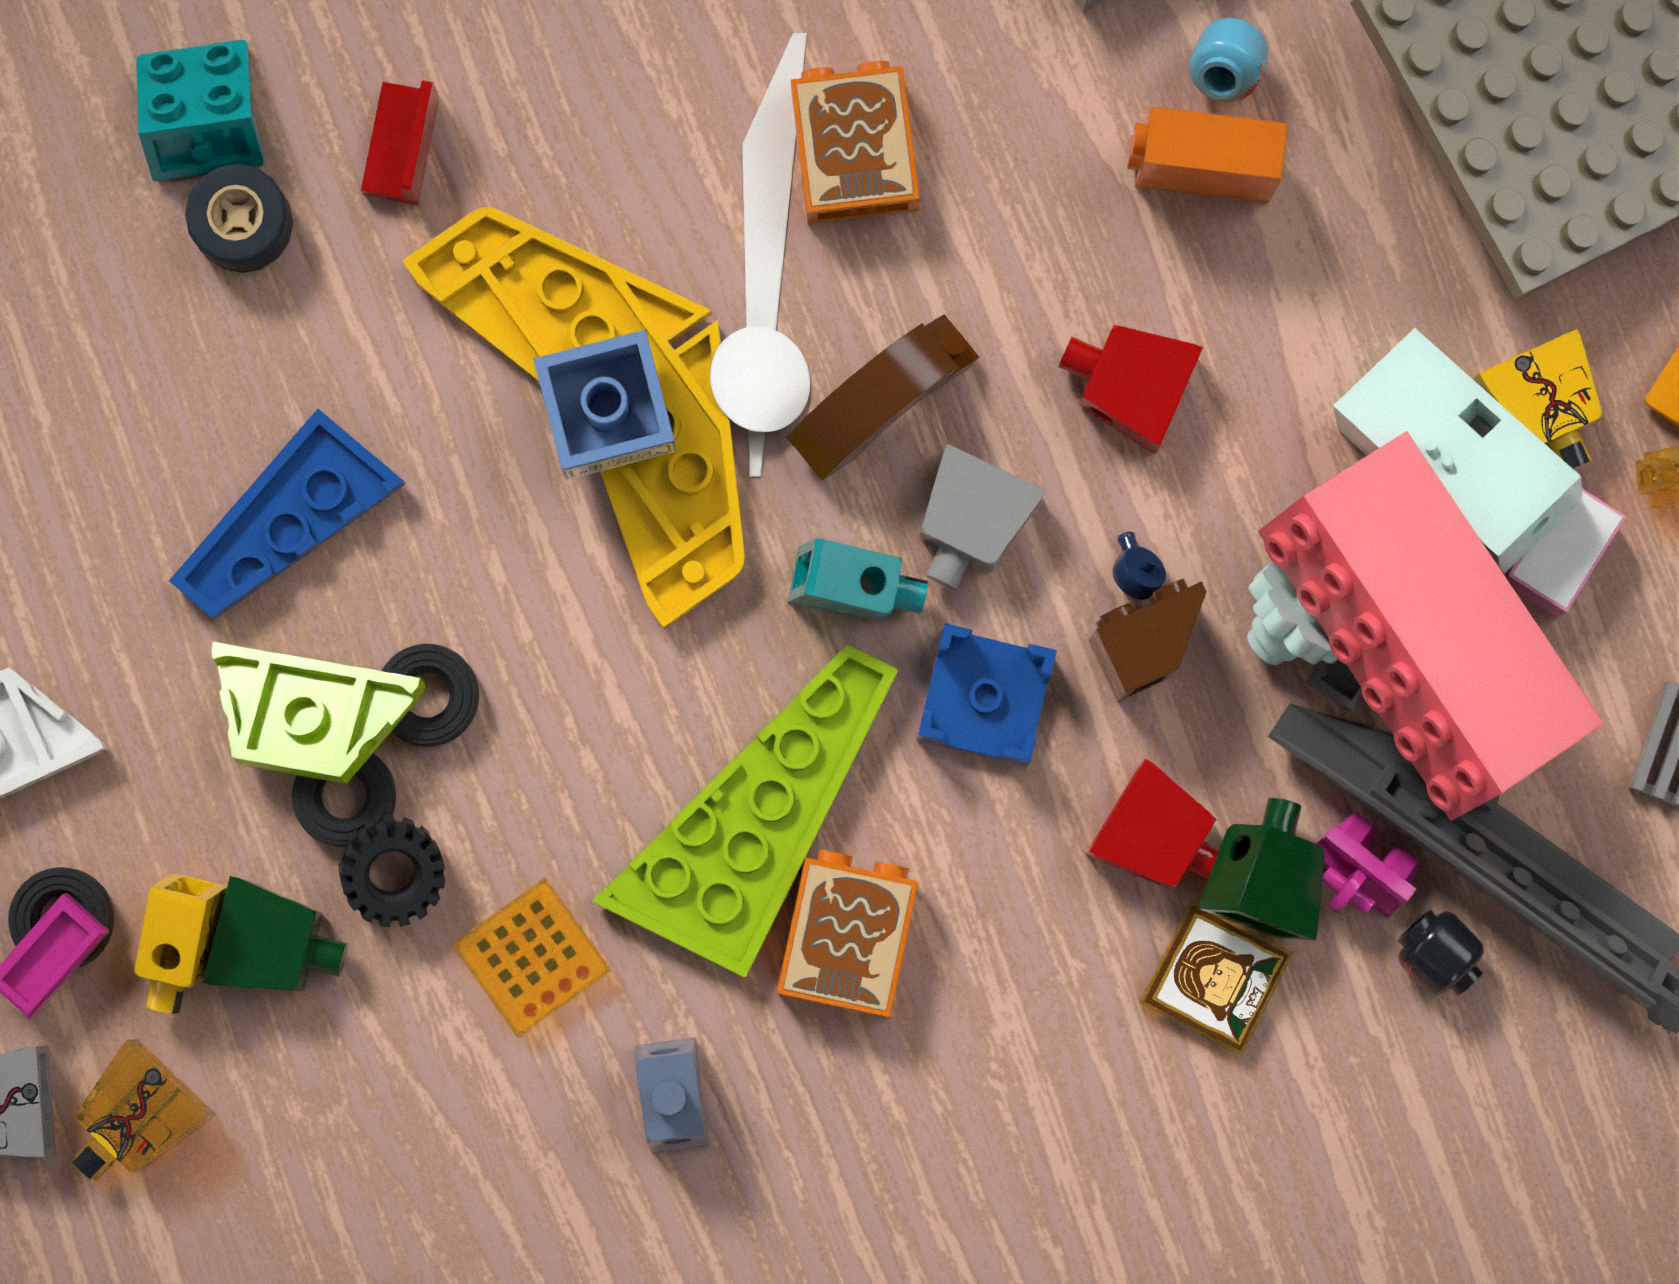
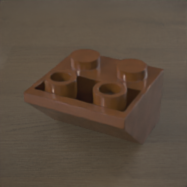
M1184 578L1154 591L1152 593L1153 596L1148 598L1150 605L1135 611L1130 602L1100 616L1101 620L1096 622L1098 629L1095 630L1089 639V643L1117 702L1169 679L1179 669L1207 592L1202 581L1188 587Z

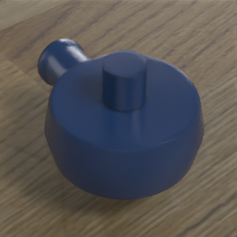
M1124 532L1117 539L1122 553L1119 554L1113 565V578L1117 586L1128 596L1139 600L1148 599L1153 596L1152 593L1162 588L1166 579L1165 567L1152 551L1138 546L1134 532Z

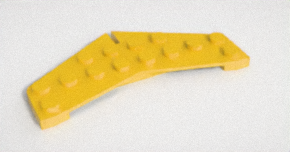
M483 207L472 211L402 260L404 266L422 290L538 382L539 379L533 360L535 358L646 330L677 451L600 471L646 604L665 630L733 582L741 574L745 566V551L730 419L717 404L710 383L712 359L721 344L719 322L716 320L675 350L670 345L711 316L712 310L492 207Z

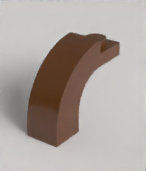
M945 314L926 326L921 323L880 352L843 382L814 408L786 438L821 481L855 460L899 417L926 396L969 369L980 357Z

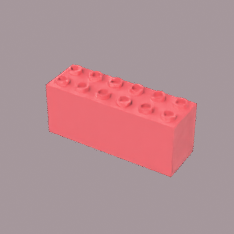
M1405 431L1303 495L1257 531L1264 541L1265 550L1269 558L1283 569L1297 590V597L1301 606L1306 612L1316 618L1329 638V645L1333 654L1339 661L1348 666L1361 686L1364 700L1372 710L1380 714L1394 735V742L1398 751L1405 759L1412 762L1426 783L1430 799L1438 808L1444 810L1450 821L1504 793L1604 724L1408 431Z

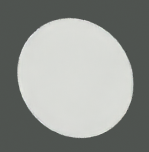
M754 326L743 328L725 338L713 356L710 367V383L713 395L724 414L737 425L751 431L772 432L791 424L804 410L810 393L809 369L801 351L782 333L766 327Z

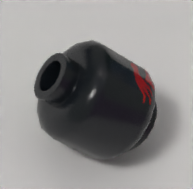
M1429 910L1416 920L1398 939V942L1403 946L1399 953L1400 965L1431 996L1442 995L1449 989H1452L1459 996L1483 974L1476 964L1483 956L1484 945L1452 912L1445 911L1435 915L1432 910Z

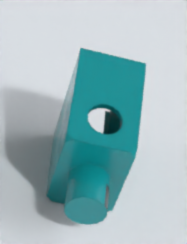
M814 538L798 548L788 602L875 620L890 616L893 608L920 614L926 600L928 581L900 575L902 567L901 558L821 538ZM861 575H865L872 584L870 594L866 593L861 587Z

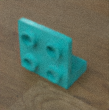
M246 40L218 42L137 56L138 135L153 182L207 174L217 167L231 164H242L252 167L265 165L264 149L252 108L250 53Z

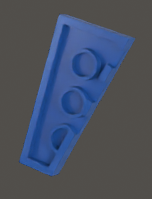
M317 409L170 578L169 582L216 620L406 485V483L320 409Z

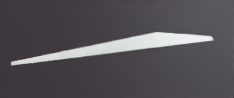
M807 33L792 34L742 143L746 328L755 326L776 330L796 143L790 80L801 78ZM748 430L749 477L761 476L765 432Z

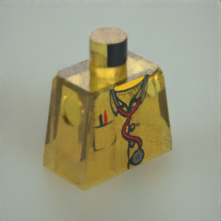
M128 1039L118 1050L74 1117L92 1137L71 1158V1161L85 1176L94 1182H97L117 1160L131 1173H138L149 1167L209 1122L216 1113L139 1039Z

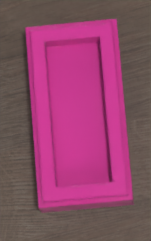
M68 893L62 894L0 964V993L27 1018H33L110 931Z

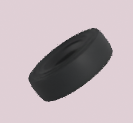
M417 644L395 654L383 667V672L412 677L424 673H433L442 677L449 688L448 704L438 715L420 717L411 710L407 712L391 731L401 740L422 747L443 745L460 736L473 721L479 704L478 682L469 664L458 653L437 644Z
M373 753L355 773V776L365 786L366 801L360 812L349 818L334 817L324 807L322 792L325 784L328 782L327 780L296 775L292 788V805L299 823L309 835L327 845L335 847L348 846L351 833L355 829L359 833L366 829L365 822L374 819L375 824L384 822L383 816L393 815L396 804L395 782L390 770L377 755Z
M55 867L40 871L27 879L12 899L8 916L11 938L15 946H17L40 920V914L44 905L51 899L68 893L110 931L78 968L85 966L101 954L111 938L114 927V910L111 899L101 883L83 871L67 867Z

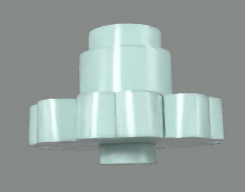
M1272 561L1269 562L1249 585L1251 594L1257 600L1253 605V610L1257 616L1253 619L1252 629L1247 634L1252 650L1263 661L1275 666L1280 665L1283 661H1292L1296 657L1303 658L1314 665L1321 659L1327 663H1334L1337 658L1330 648L1328 636L1316 618L1306 612L1301 606L1297 597V590L1283 569Z

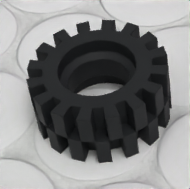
M383 816L384 822L375 824L374 819H371L364 823L366 829L359 833L355 829L351 833L349 845H343L340 853L341 864H338L339 876L348 904L353 911H360L362 919L371 923L374 918L379 920L380 926L389 928L391 921H399L400 927L410 925L409 918L417 915L419 920L428 915L426 908L429 904L436 906L440 900L439 889H444L445 866L436 841L431 838L427 829L422 825L420 828L416 827L413 820L403 817L402 822L395 821L394 816ZM385 852H401L407 855L414 864V874L411 881L400 890L384 891L376 887L370 880L369 872L373 861Z

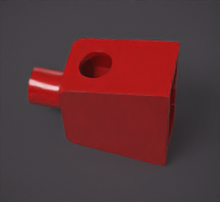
M1113 325L1103 350L1071 336L1058 367L1089 380L1079 403L1083 409L1144 449L1156 454L1203 347L1132 328Z
M1145 758L1127 784L1087 850L1086 855L1094 860L1168 889H1174L1186 870L1207 883L1219 850L1204 840L1213 827L1216 818L1154 763Z

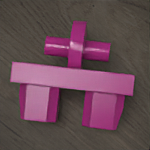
M1353 813L1339 826L1334 824L1315 842V844L1322 846L1325 853L1324 868L1326 870L1323 873L1322 881L1336 892L1327 906L1335 913H1338L1349 902L1364 915L1373 906L1386 918H1389L1415 892L1416 888L1411 883L1420 864L1418 860L1404 849L1397 847L1389 851L1382 861L1369 852L1366 846L1377 832L1374 829V825L1358 813Z

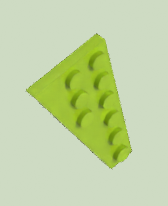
M847 644L592 902L746 978L899 670Z

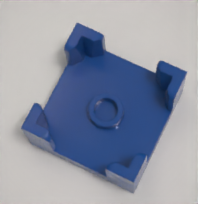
M945 623L917 740L1028 766L1031 762L1037 736V725L1057 650L1034 644H1028L1026 648L972 635L973 630Z

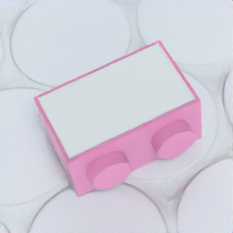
M1582 489V500L1504 575L1518 595L1557 618L1567 613L1626 516Z

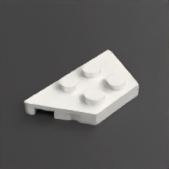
M8 667L0 671V799L108 750L100 738L14 669Z

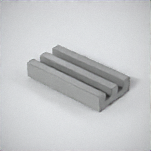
M1668 681L1665 682L1628 789L1679 807V781L1675 792L1668 790L1679 759V718L1656 784L1652 785L1646 782L1675 699L1679 700V684Z

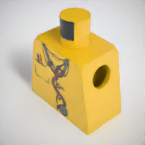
M1578 329L1482 371L1473 379L1573 470L1592 461L1579 431L1594 425L1603 417Z
M172 873L150 887L134 968L135 975L151 979L146 1002L147 1008L169 1014L179 1013L185 987L191 988L204 978L227 885ZM171 945L178 950L180 957L172 952Z

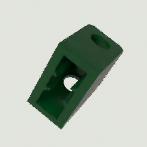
M1268 798L1262 825L1232 824L1227 829L1200 900V910L1275 938L1316 941L1325 853L1322 846L1295 836L1302 807L1300 804L1280 798Z
M230 876L202 983L217 986L303 991L309 970L338 977L341 975L346 960L348 943L318 936L323 913L251 881Z

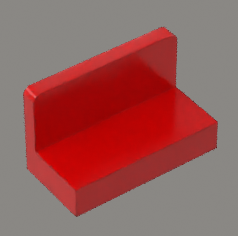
M422 80L420 88L382 82L361 186L363 195L415 205L419 204L440 99L434 82Z

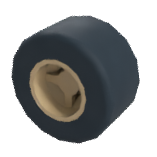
M242 164L217 167L199 179L188 197L185 211L188 233L203 255L222 269L240 273L263 269L279 258L290 241L293 227L290 203L273 178L256 167Z

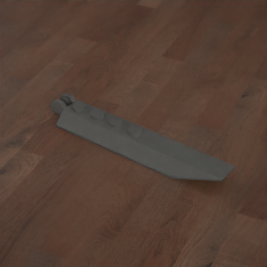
M1291 703L1287 706L1269 733L1268 737L1465 878L1475 889L1487 894L1512 912L1521 922L1534 928L1562 948L1568 956L1580 961L1605 979L1618 992L1627 995L1643 1008H1646L1648 1018L1653 1023L1661 1025L1663 1030L1666 1029L1669 1033L1671 1031L1675 1032V1034L1679 1032V970L1671 965L1673 958L1679 951V934L1498 803L1491 811L1486 810L1480 805L1450 821L1444 810L1438 808L1430 799L1426 783L1412 762L1405 759L1398 751L1392 733Z

